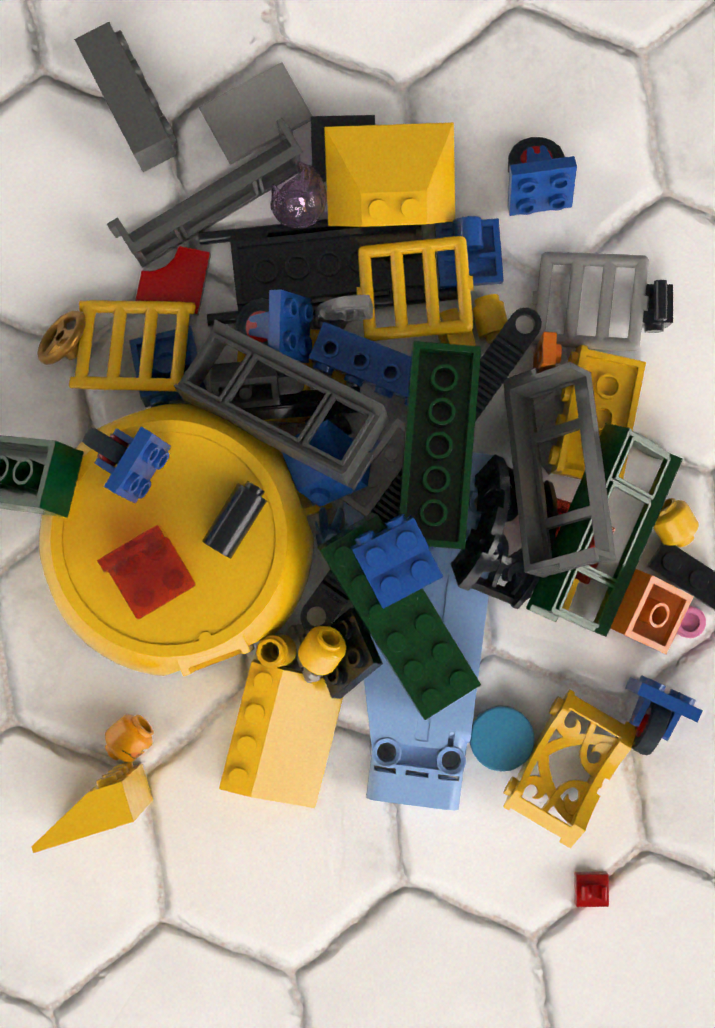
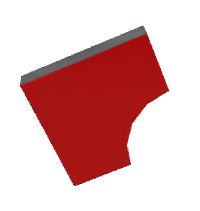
M179 246L175 257L166 266L155 271H141L135 301L195 303V312L191 315L199 316L211 253Z

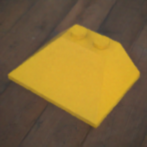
M454 122L324 127L328 226L370 227L453 222L455 219Z

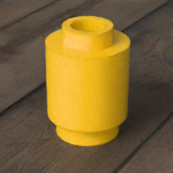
M498 294L485 295L475 299V307L472 309L478 337L480 340H486L487 344L493 342L508 321L504 302L500 301Z
M284 634L266 636L258 643L256 649L259 662L267 668L287 666L293 662L297 653L296 644L293 639Z

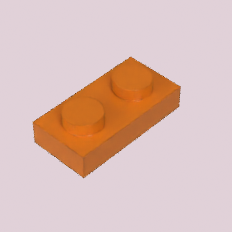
M543 332L533 352V369H539V373L556 367V363L560 364L562 345L557 344L556 332Z

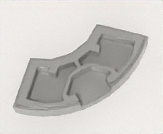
M370 295L343 296L321 303L314 312V328L321 329L323 322H327L345 329L346 324L351 321L373 318L374 307Z

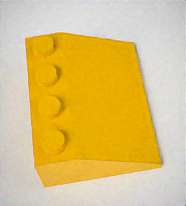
M254 659L251 661L219 789L251 798L315 808L343 697L341 699L331 698L322 676L317 682L307 683L302 671L287 667L267 668L259 660Z
M124 762L114 766L107 774L102 775L101 779L96 780L97 785L86 793L31 846L33 853L134 822L153 801L143 764L133 766L132 762Z

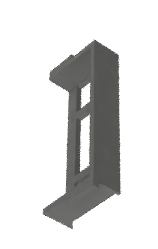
M281 118L276 121L280 143L130 234L118 217L107 223V226L115 238L122 236L131 253L143 268L198 235L199 232H203L302 172L304 169L301 165L300 153L303 151L294 138L292 129Z
M217 320L214 322L211 334L178 385H174L184 401L229 421L256 439L353 490L375 457L370 451L389 422L384 404ZM228 345L246 354V357L221 396L218 397L202 389L200 385L225 346ZM257 360L325 394L298 438L230 403ZM335 401L368 416L341 461L309 444Z
M568 362L540 373L539 369L534 368L507 378L503 385L525 573L547 578L549 575L603 561H616L591 372L572 362ZM574 385L578 419L537 432L533 399ZM580 430L590 506L548 518L539 443ZM592 518L595 547L552 558L549 530Z

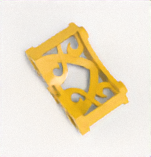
M569 689L563 699L557 696L548 712L551 714V717L536 740L530 757L522 765L517 777L512 776L503 791V794L507 795L503 807L507 810L512 808L561 837L559 842L571 848L586 831L591 815L601 797L597 792L603 786L604 779H611L622 760L631 750L637 730L628 721L625 724L619 722L575 696V692ZM570 711L590 721L585 733L579 734L581 723L578 719H575L573 727L567 728L564 721ZM596 725L615 737L594 734ZM555 730L562 736L548 742ZM581 745L579 759L583 769L590 775L587 782L568 780L556 789L550 772L549 755L563 748ZM589 745H593L590 753L597 751L600 754L599 760L595 763H590L587 759ZM537 763L539 776L530 775ZM534 785L536 787V794L532 797L533 799H540L545 794L547 795L548 800L542 808L522 797L527 786ZM576 788L578 797L575 801L569 799V794H566L562 800L560 796L567 789ZM554 807L567 823L551 815L548 811Z

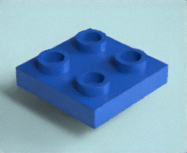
M467 216L454 219L453 222L435 223V238L465 237L467 241L469 276H473L474 286L503 284L499 218L481 219V217ZM454 250L436 251L439 289L457 287Z

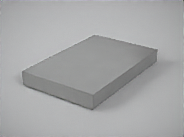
M283 62L199 107L230 165L279 139L277 120L283 118L286 125L290 126L292 131L310 122L312 116Z

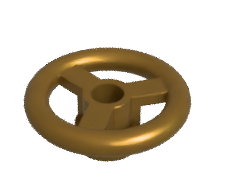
M70 311L62 315L46 331L37 352L41 363L50 365L64 357L68 360H73L77 357L79 339L83 334L86 323L85 317L81 312ZM76 320L74 329L68 330V323Z

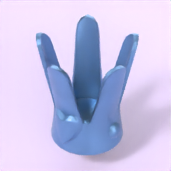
M324 507L320 508L319 526L317 521H315L318 531L316 534L318 546L348 527L349 523H346L340 530L344 516L343 508L337 510L331 524H328L326 509Z

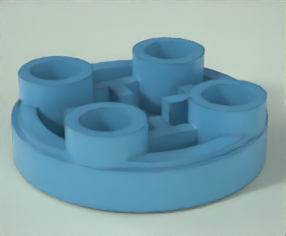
M494 706L477 715L472 724L470 747L474 756L482 765L494 771L505 772L520 767L530 757L535 741L534 731L529 720L521 712L508 706Z

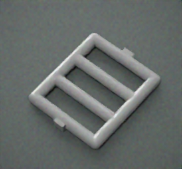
M544 252L540 262L538 289L533 291L532 304L536 305L535 311L540 315L542 326L533 344L537 346L543 332H546L553 265H571L564 334H557V344L568 348H578L580 345H586L588 349L638 350L641 341L643 313L648 311L649 297L645 296L649 268L648 257L645 255ZM584 266L603 267L596 336L577 335ZM616 267L635 268L628 338L609 337Z

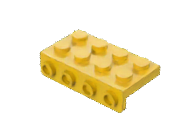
M580 345L575 349V352L571 351L568 362H572L591 372L599 436L605 423L630 428L633 431L646 362L590 350L586 345ZM574 385L562 388L561 401L565 403L563 413L558 414L555 426L578 419ZM580 430L558 437L556 446L552 445L548 457V464L552 465L551 473L582 479L585 472ZM627 458L619 474V477L622 479L624 478Z

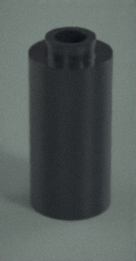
M249 481L246 482L245 486L238 483L202 542L231 559L266 504L267 500L262 498L265 491Z

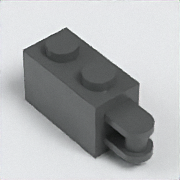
M257 360L230 403L241 409L280 405V395L299 393L303 390L304 384ZM243 361L220 363L212 366L210 382L212 394L218 397L221 396Z

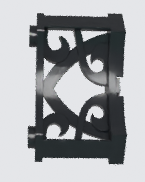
M494 454L475 475L478 489L476 511L481 513L477 530L471 528L465 543V549H461L450 564L458 587L467 591L470 588L511 604L512 608L519 609L531 597L541 577L525 573L522 548L508 555L509 544L503 529L506 522L512 521L518 516L513 469L507 466L505 458ZM546 480L544 482L547 517L550 518L558 515V500L553 483ZM557 528L549 530L551 550L553 549ZM483 572H490L487 579L480 577ZM500 576L503 581H507L505 586L497 584Z

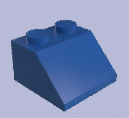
M326 420L321 423L309 444L341 461L354 440L332 422ZM301 433L295 435L294 437L298 438ZM282 452L297 491L319 507L368 486L371 463L353 490Z

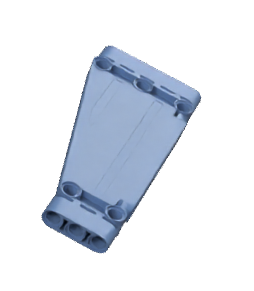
M381 440L376 441V443L370 451L371 453L375 450V448ZM473 452L466 540L471 528L477 530L481 513L476 511L477 509L474 505V500L478 495V489L475 487V484H477L475 475L494 455ZM343 501L345 524L349 523L348 527L365 517ZM429 547L443 578L423 587V590L478 679L489 595L472 588L467 591L458 587L450 563L456 558L461 549ZM483 572L480 577L487 579L490 572ZM373 640L383 664L364 679L372 745L366 798L374 801L434 809L459 810L463 772L466 765V748L471 738L477 688L427 720H424ZM383 743H390L396 749L395 754L389 759L381 758L377 753L378 747ZM448 751H454L459 754V761L453 767H447L442 764V757ZM374 765L386 768H374ZM440 775L458 776V778L447 777V776H440Z

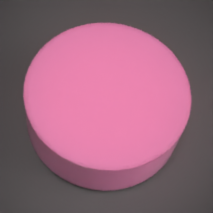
M689 606L677 634L685 638L699 636L706 626V618L703 612L696 607Z

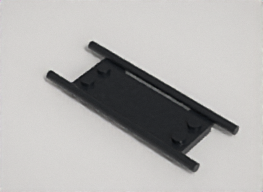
M328 219L199 232L200 245L230 242L238 311L207 314L208 327L214 326L215 320L225 325L236 324L237 316L241 309L250 301L260 298L269 299V290H284L310 299L357 294V287H360L358 249L366 245L423 240L422 225L328 226ZM422 253L403 255L407 305L426 303ZM390 256L371 258L373 292L390 291V294L374 296L375 309L394 307ZM457 287L438 289L439 302L458 300ZM325 301L311 303L313 307V315L315 309Z

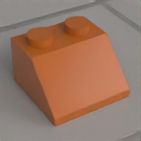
M636 569L610 629L667 655L694 596L653 575Z

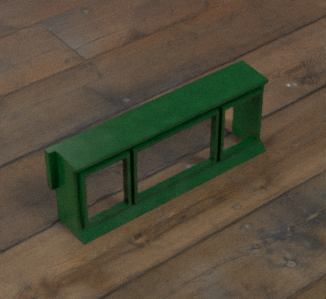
M605 423L600 435L608 500L615 487L643 502L642 510L613 577L589 565L549 575L547 578L541 577L532 592L526 609L554 622H557L558 617L563 618L582 628L607 637L683 458L662 449L663 447L641 434L633 432L630 428ZM632 446L652 458L663 460L649 493L619 477ZM586 472L583 474L567 512L590 506ZM592 518L561 526L554 541L552 558L588 549L594 535ZM577 572L608 586L593 622L562 608Z

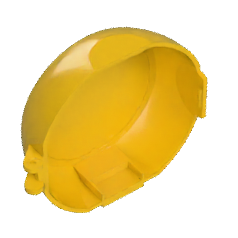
M180 403L165 404L141 410L107 423L97 429L110 436L117 428L134 438L140 427H143L171 446L168 450L169 458L160 470L157 469L150 479L151 487L142 499H138L136 503H133L105 488L104 485L111 473L94 463L99 453L85 445L84 442H81L76 449L83 451L84 454L68 518L41 514L39 528V554L42 568L53 599L66 623L79 638L103 657L131 670L157 676L169 675L180 670L183 676L190 675L196 670L236 655L249 653L255 649L253 643L263 640L266 636L277 634L297 607L310 575L313 561L314 537L306 517L318 514L321 507H324L326 510L333 508L332 502L321 507L318 505L312 506L311 501L297 491L281 451L256 439L241 428L209 411L192 404ZM249 481L265 491L262 498L267 500V502L230 559L202 542L236 485L239 483L245 486L246 482Z

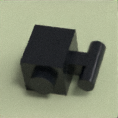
M655 280L654 284H647L645 296L649 297L648 311L643 313L642 328H644L645 333L664 332V328L669 327L673 323V284H667V280Z

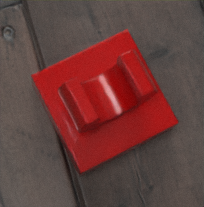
M574 872L576 907H609V874L607 872Z

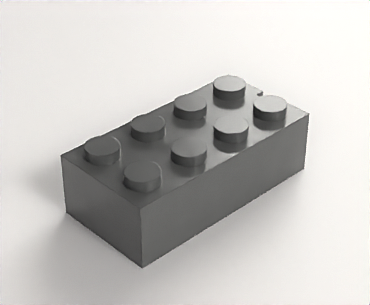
M107 22L74 39L142 172L176 156L172 145L176 144L177 140L165 115L162 116L163 113L151 88L148 86L136 59L133 57L121 30L114 32L110 22Z

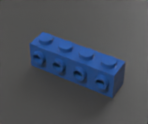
M323 322L309 356L310 360L316 363L314 368L329 375H332L333 371L345 375L344 381L358 387H362L363 383L374 386V393L385 398L392 399L393 394L404 398V405L407 406L411 356Z

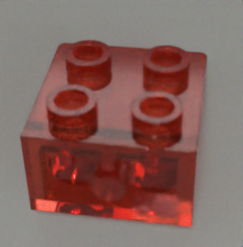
M160 525L152 527L97 560L103 572L110 573L136 619L143 618L196 585L171 540Z

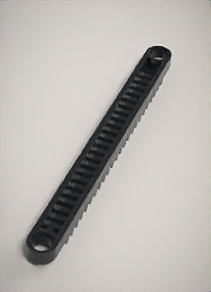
M531 308L516 310L480 358L475 422L539 334L542 321L540 315ZM527 316L533 321V330L530 333L523 334L517 330L516 320L519 317ZM402 469L371 511V513L378 514L386 528L385 523L398 516ZM331 570L328 571L300 613L301 623L308 631L317 627L312 625L307 619V613L311 608H322L326 613V620L319 626L330 627L349 600Z

